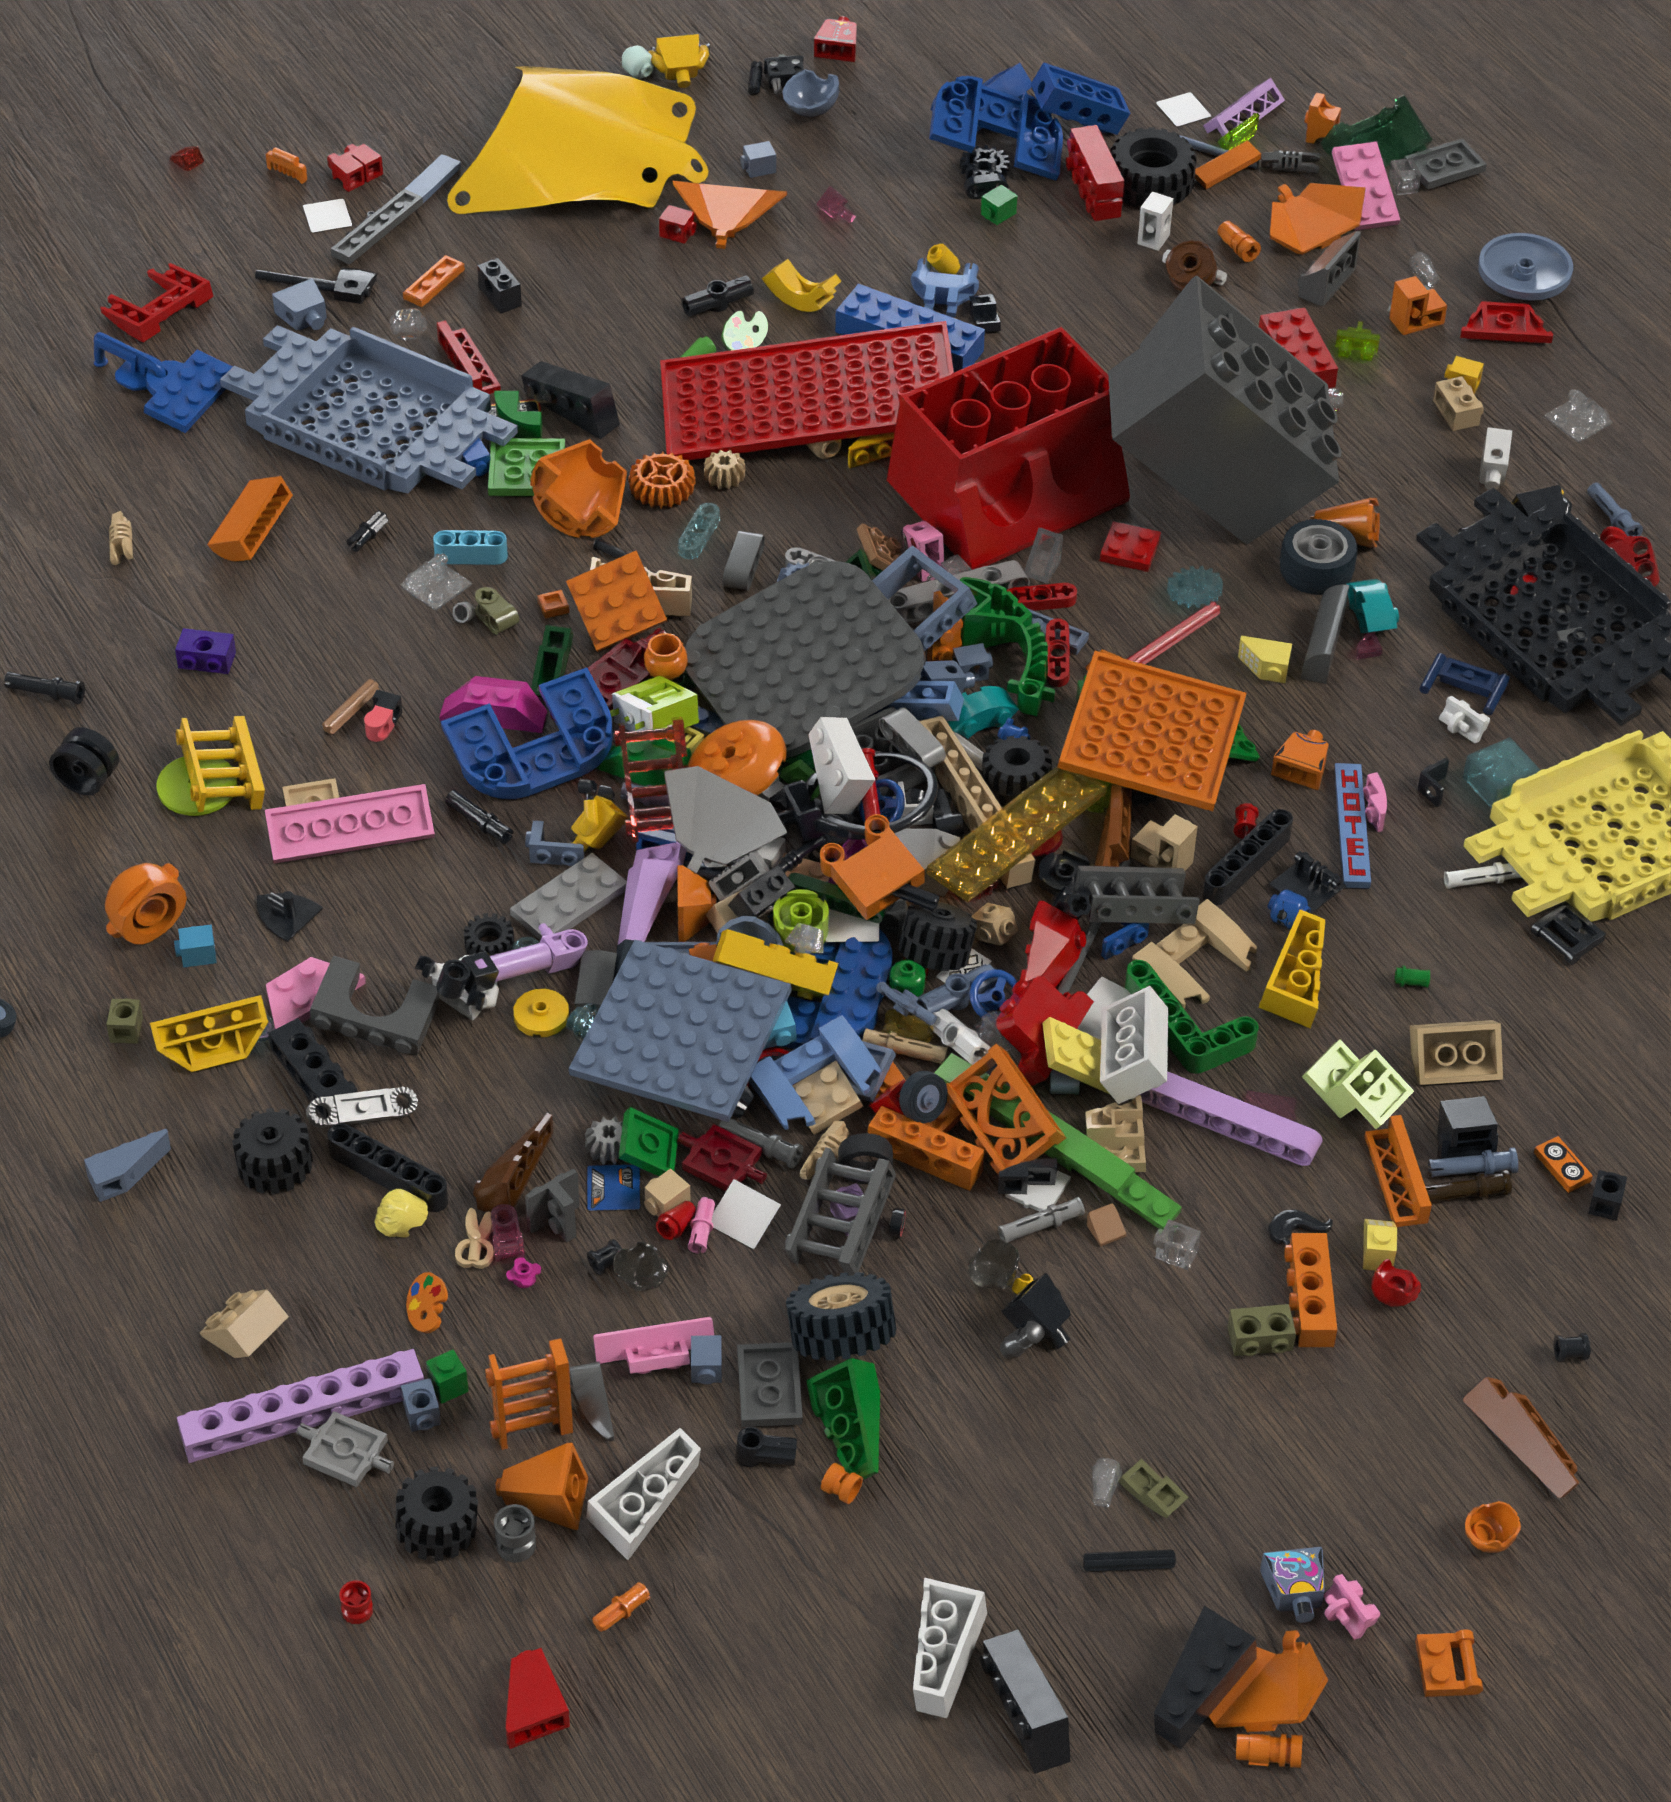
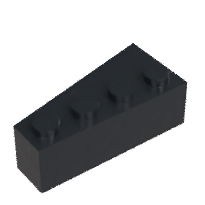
M1204 1605L1154 1711L1155 1733L1182 1749L1257 1659L1256 1638Z

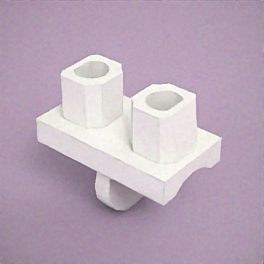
M1453 696L1447 698L1446 706L1439 717V720L1448 725L1447 728L1451 733L1459 732L1473 743L1480 741L1483 732L1487 729L1490 722L1489 717L1484 714H1478L1470 708L1468 703L1463 700L1459 701Z

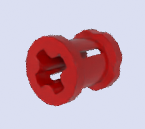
M1244 803L1235 809L1237 823L1234 825V834L1237 837L1243 839L1257 826L1255 824L1259 815L1257 807Z

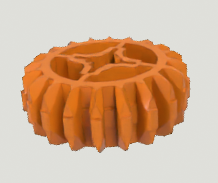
M653 452L652 456L644 455L643 459H636V464L631 466L628 477L631 494H634L635 500H641L642 505L649 503L651 508L655 505L660 506L661 509L663 506L671 508L673 504L681 505L682 500L688 501L689 495L693 494L696 483L693 466H690L689 460H683L682 455L675 457L673 452L669 455L664 454V452L661 454Z

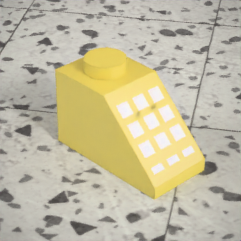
M1241 636L1238 658L1259 679L1286 683L1292 644Z
M1365 1219L1363 1269L1376 1271L1386 1259H1390L1394 1266L1397 1252V1227L1392 1221Z

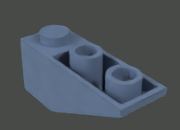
M167 1129L150 1133L145 1137L121 1144L116 1148L84 1159L87 1177L99 1202L130 1190L171 1150Z

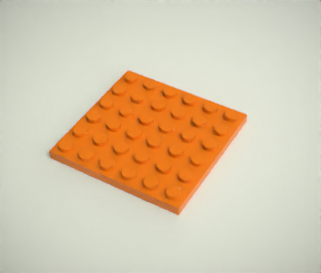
M1094 651L1057 768L1213 812L1247 693Z

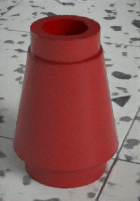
M684 1201L659 1215L656 1222L658 1233L667 1240L679 1238L696 1214V1207L690 1201Z

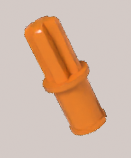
M638 1582L621 1596L613 1597L612 1603L593 1617L592 1622L596 1629L602 1632L620 1619H628L634 1609L650 1599L648 1589Z

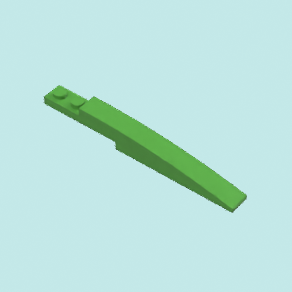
M951 1053L935 1071V1074L940 1076L945 1083H950L972 1065ZM984 1073L980 1077L987 1081L990 1075ZM971 1083L964 1089V1097L969 1101H973L975 1094L970 1092V1090L977 1089L982 1092L983 1086L981 1084ZM1004 1084L1002 1089L997 1086L996 1090L1006 1094L1010 1087ZM993 1095L989 1115L1006 1127L1015 1128L1013 1116L1016 1107L1022 1100L1019 1097L1014 1100L1005 1101ZM1026 1112L1021 1115L1022 1127H1026L1023 1121L1030 1119V1113ZM1049 1112L1066 1139L1058 1145L1054 1144L1044 1153L1052 1159L1057 1158V1163L1067 1170H1076L1162 1232H1165L1179 1215L1182 1207L1137 1176L1135 1169ZM1042 1133L1031 1138H1027L1026 1140L1030 1144H1034L1041 1137H1043L1045 1133Z

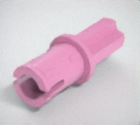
M702 1197L698 1202L695 1218L690 1223L692 1232L688 1249L697 1254L700 1253V1246L701 1253L706 1252L709 1232L713 1230L714 1226L711 1221L715 1202L707 1197Z

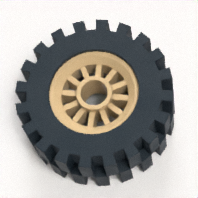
M846 1272L840 1273V1276L833 1277L832 1274L826 1275L823 1280L815 1278L810 1280V1285L801 1284L798 1286V1291L793 1290L789 1294L790 1297L786 1299L792 1344L797 1352L800 1351L801 1355L805 1357L811 1354L812 1359L819 1360L822 1356H826V1360H835V1357L842 1356V1359H850V1355L853 1354L863 1356L867 1354L866 1351L869 1349L876 1351L880 1349V1344L887 1345L890 1342V1338H894L896 1335L895 1330L897 1328L890 1285L882 1277L877 1279V1276L873 1274L864 1277V1273L856 1272L854 1276H849V1273Z

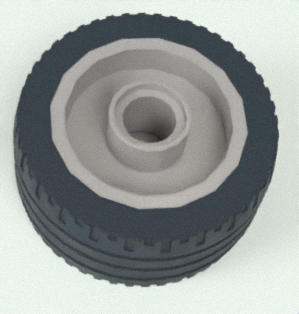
M1310 519L1298 522L1288 529L1282 542L1280 554L1282 577L1293 588L1315 595H1323L1332 586L1350 583L1357 559L1355 537L1347 528L1330 520Z

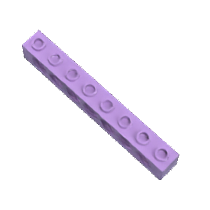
M414 1349L398 1351L387 1357L367 1360L359 1365L339 1368L331 1373L317 1377H308L303 1381L289 1385H280L272 1390L258 1394H249L244 1398L230 1402H221L213 1407L199 1411H190L185 1415L177 1417L179 1432L188 1462L191 1463L295 1433L301 1423L310 1427L325 1424L333 1411L350 1417L403 1401L401 1385L424 1380V1376Z

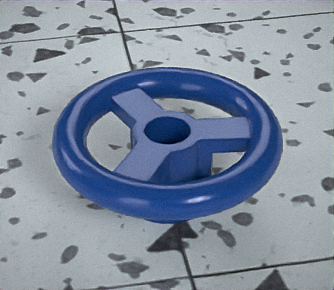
M890 779L875 781L880 814L888 818L889 823L900 819L905 807V798L901 787ZM888 787L892 789L896 798L883 796L879 788ZM861 800L859 805V812L861 819L865 824L864 809Z
M998 969L987 970L980 973L972 982L969 993L970 1002L974 1011L982 1019L996 1023L999 1015H993L987 1011H997L1006 1001L1003 992L1005 983H1009L1013 988L1018 982L1011 974ZM997 978L993 988L986 990L983 994H978V989L985 980ZM992 994L998 997V1001L993 1000Z

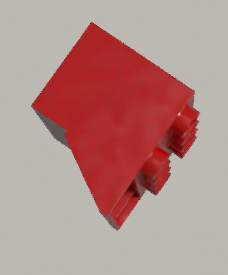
M1059 327L907 392L900 397L887 481L923 521L928 522L942 533L943 543L969 571L995 563L1118 507L1130 500V491L1122 446L1112 439L1108 374L1062 327Z

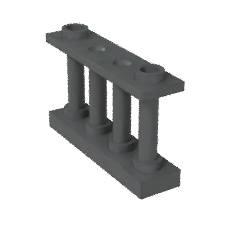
M1078 866L1074 890L1086 895H1092L1090 904L1092 907L1088 915L1089 922L1195 924L1200 901L1198 897L1182 896L1186 876L1183 868Z
M825 1147L822 1157H819L816 1162L815 1175L792 1233H789L785 1240V1250L793 1263H799L804 1251L838 1259L844 1272H848L850 1276H854L856 1272H859L896 1177L890 1161L878 1158L875 1168L871 1169V1171L838 1164L831 1148ZM833 1175L869 1183L865 1194L861 1196L830 1190L828 1187ZM823 1200L858 1207L859 1209L856 1218L851 1222L818 1215ZM813 1226L849 1234L845 1245L841 1247L808 1240Z

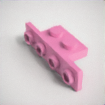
M711 1317L595 1334L593 1340L596 1362L599 1361L601 1364L627 1360L630 1374H646L652 1370L663 1368L677 1369L682 1365H689L688 1350H691V1336L714 1335L713 1321Z

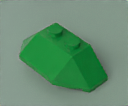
M634 735L612 745L606 758L596 769L646 787L647 785H653V788L667 791L664 772L687 768L692 753L690 748L662 738L650 741L639 735Z

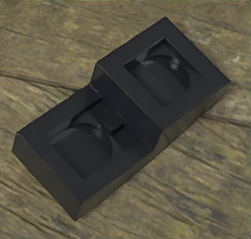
M993 294L969 296L975 326L985 329V332L1001 331V322L997 314V306Z
M1057 1158L1027 1161L1000 1171L998 1194H1027L1028 1185H1055Z

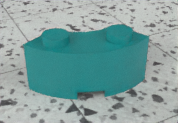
M1378 579L1346 583V585H1349V607L1356 614L1360 633L1397 628L1399 612L1396 607L1393 608L1386 583H1382Z
M983 686L980 687L978 692L969 695L966 692L962 693L964 701L959 721H947L953 732L969 739L976 732L984 728L993 726L1003 727L1006 720L1012 718L1019 708L1004 688Z

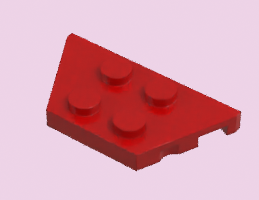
M1482 301L1477 307L1476 312L1470 316L1468 324L1461 328L1460 338L1552 343L1553 333L1551 331L1547 332L1543 328L1544 322L1534 313L1533 308L1529 304Z

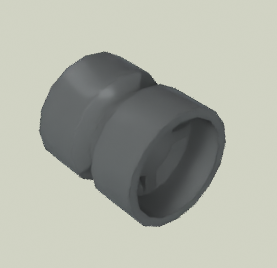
M514 1504L501 1508L494 1519L496 1550L499 1556L506 1561L513 1563L523 1562L529 1559L536 1549L534 1515L528 1508L522 1505Z

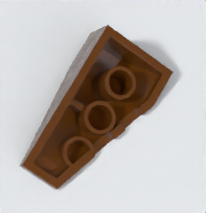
M546 1113L487 1169L482 1180L476 1182L473 1196L476 1197L478 1210L491 1212V1214L510 1219L553 1134L552 1114Z

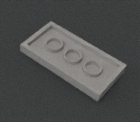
M591 853L510 908V915L541 940L542 935L538 929L540 924L545 923L553 933L571 929L626 891L627 881Z

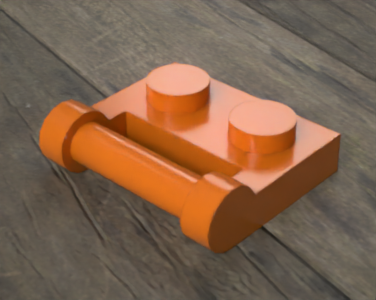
M1464 1629L1456 1633L1417 1634L1415 1642L1425 1697L1477 1695L1483 1691L1482 1680L1477 1676L1472 1648L1474 1636L1471 1630ZM1451 1648H1460L1465 1675L1464 1681H1457Z

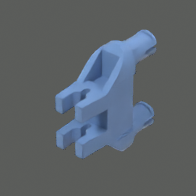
M920 258L917 262L916 271L911 275L913 289L924 301L925 308L934 311L935 304L948 305L946 315L956 317L957 307L968 301L969 296H974L979 288V281L977 279L978 266L973 263L972 269H970V263H966L963 268V275L930 272L932 265L927 261V258L925 264H923L924 258Z

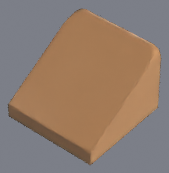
M1113 1203L1088 1213L1087 1227L1100 1247L1126 1237L1125 1229Z

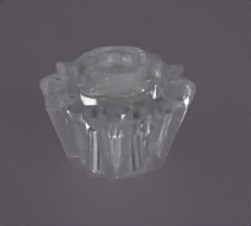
M797 923L785 940L789 945L795 946L794 952L810 955L811 952L819 954L824 952L823 931L809 925Z

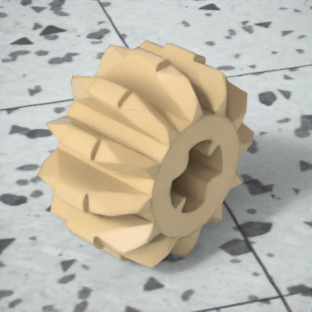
M720 449L718 454L711 452L710 457L706 458L704 463L705 480L709 481L710 486L717 485L718 489L726 487L729 490L730 486L738 487L739 482L744 481L745 477L744 459L740 458L739 453L732 454L731 450L723 452Z

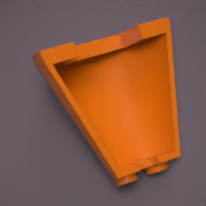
M590 439L541 457L531 475L530 486H533V501L540 514L555 529L577 538L580 536H591V538L602 536L618 524L627 471L615 460L607 462L603 459V450Z

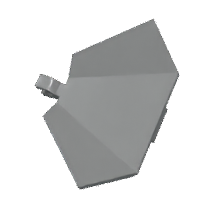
M699 766L664 772L675 838L679 844L687 849V852L693 854L687 868L697 874L703 860L709 863L714 862L727 865L787 834L771 802Z

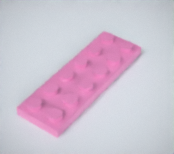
M425 784L265 810L274 864L435 837Z

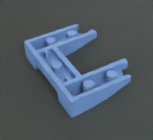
M843 1015L818 1028L820 1034L818 1037L781 1058L773 1061L769 1056L756 1064L750 1076L749 1084L785 1130L789 1129L788 1120L805 1118L807 1126L816 1124L815 1119L792 1085L835 1060L864 1096L871 1090L870 1086L865 1082L872 1072L877 1076L882 1075L880 1067Z

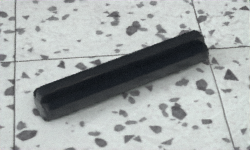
M1172 1549L1090 1552L1083 1555L1085 1571L1174 1568L1176 1564L1175 1552Z

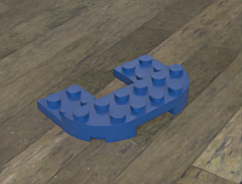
M960 76L955 81H947L943 84L931 104L932 119L929 139L972 153L975 148L977 126L1017 139L1014 167L1055 181L1060 175L1063 132L1058 119H1053L1051 114L1041 110L1037 98L1024 93L1022 98L983 86V79L973 76Z
M587 667L539 685V692L559 731L512 748L490 703L441 721V728L468 783L478 791L491 797L517 799L583 776L599 766L606 758L612 745V718L609 708Z
M880 929L879 941L859 942L856 937H851L846 942H825L822 945V949L817 953L807 952V954L816 956L817 963L825 964L830 960L839 964L829 995L823 996L822 1002L788 997L787 1002L796 1025L797 1041L790 1042L782 1047L796 1049L820 1035L818 1028L841 1015L844 1016L861 1040H863L866 1028L871 1030L875 1028L883 995L877 991L876 987L879 982L887 984L892 968V948L888 938Z

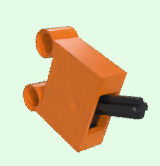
M874 814L866 819L865 841L868 846L845 860L844 849L839 844L828 843L821 848L820 867L822 873L834 880L865 920H868L899 899L931 911L937 908L939 896L917 888L925 883V870L890 829L889 821L885 816ZM874 830H881V831H883V832H881V833H873L872 831H874ZM830 858L837 859V861L835 862H829L827 860Z

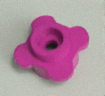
M520 1257L515 1259L514 1266L511 1270L507 1271L506 1277L509 1281H513L517 1287L528 1288L535 1283L536 1275L541 1273V1266L537 1263L531 1264L525 1258Z

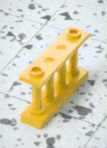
M234 716L233 725L228 730L190 731L187 718H182L180 729L176 730V743L181 745L191 783L190 796L191 800L196 802L198 812H204L206 798L244 796L245 799L249 800L251 810L262 809L265 788L245 716ZM229 741V743H233L234 747L230 749L195 750L193 742ZM234 759L235 762L238 761L239 766L200 768L198 760ZM239 778V780H243L244 785L205 787L203 779Z

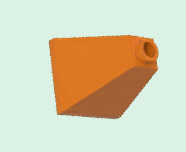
M565 1443L504 1469L502 1478H498L496 1481V1494L498 1497L503 1498L506 1505L517 1504L525 1506L534 1516L573 1530H578L588 1475L573 1443Z

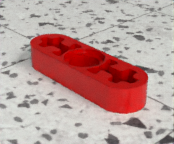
M1070 583L1013 587L1006 590L1010 591L1018 599V603H1022L1026 608L1033 611L1068 608L1075 605L1077 600V588ZM1043 595L1047 598L1045 600H1038L1034 597Z
M1056 618L1049 621L1046 625V642L1048 645L1047 682L1053 687H1062L1070 679V635L1068 623L1063 619ZM1055 629H1060V640H1055ZM1054 649L1065 651L1064 655L1060 657L1051 655ZM1055 666H1060L1061 674L1059 677L1055 676Z

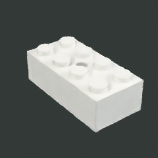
M1151 986L1102 1008L1100 1083L1115 1101L1120 1104L1126 1100L1134 1099L1139 1094L1152 1088H1157L1167 1082L1168 1007Z

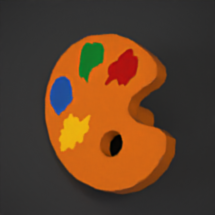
M431 1272L422 1273L413 1281L406 1302L410 1323L416 1330L426 1334L432 1333L440 1327L442 1321L438 1314L443 1310L441 1303L446 1302L448 1299L445 1283L440 1277ZM427 1312L426 1318L423 1319L424 1313Z

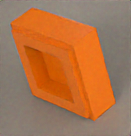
M562 590L537 595L538 604L545 619L570 613L569 605Z

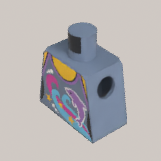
M1322 1547L1263 1553L1260 1571L1276 1609L1281 1612L1294 1610L1297 1622L1305 1623L1311 1621L1314 1618L1313 1608L1322 1606L1324 1596Z

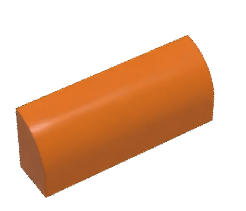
M282 476L255 479L248 482L207 544L214 553L230 561L252 559L293 496Z

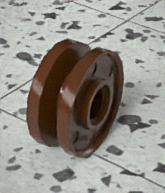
M1195 240L1181 242L1173 247L1167 255L1165 263L1170 282L1175 289L1181 292L1196 275L1211 286L1216 279L1218 271L1213 251L1207 244Z

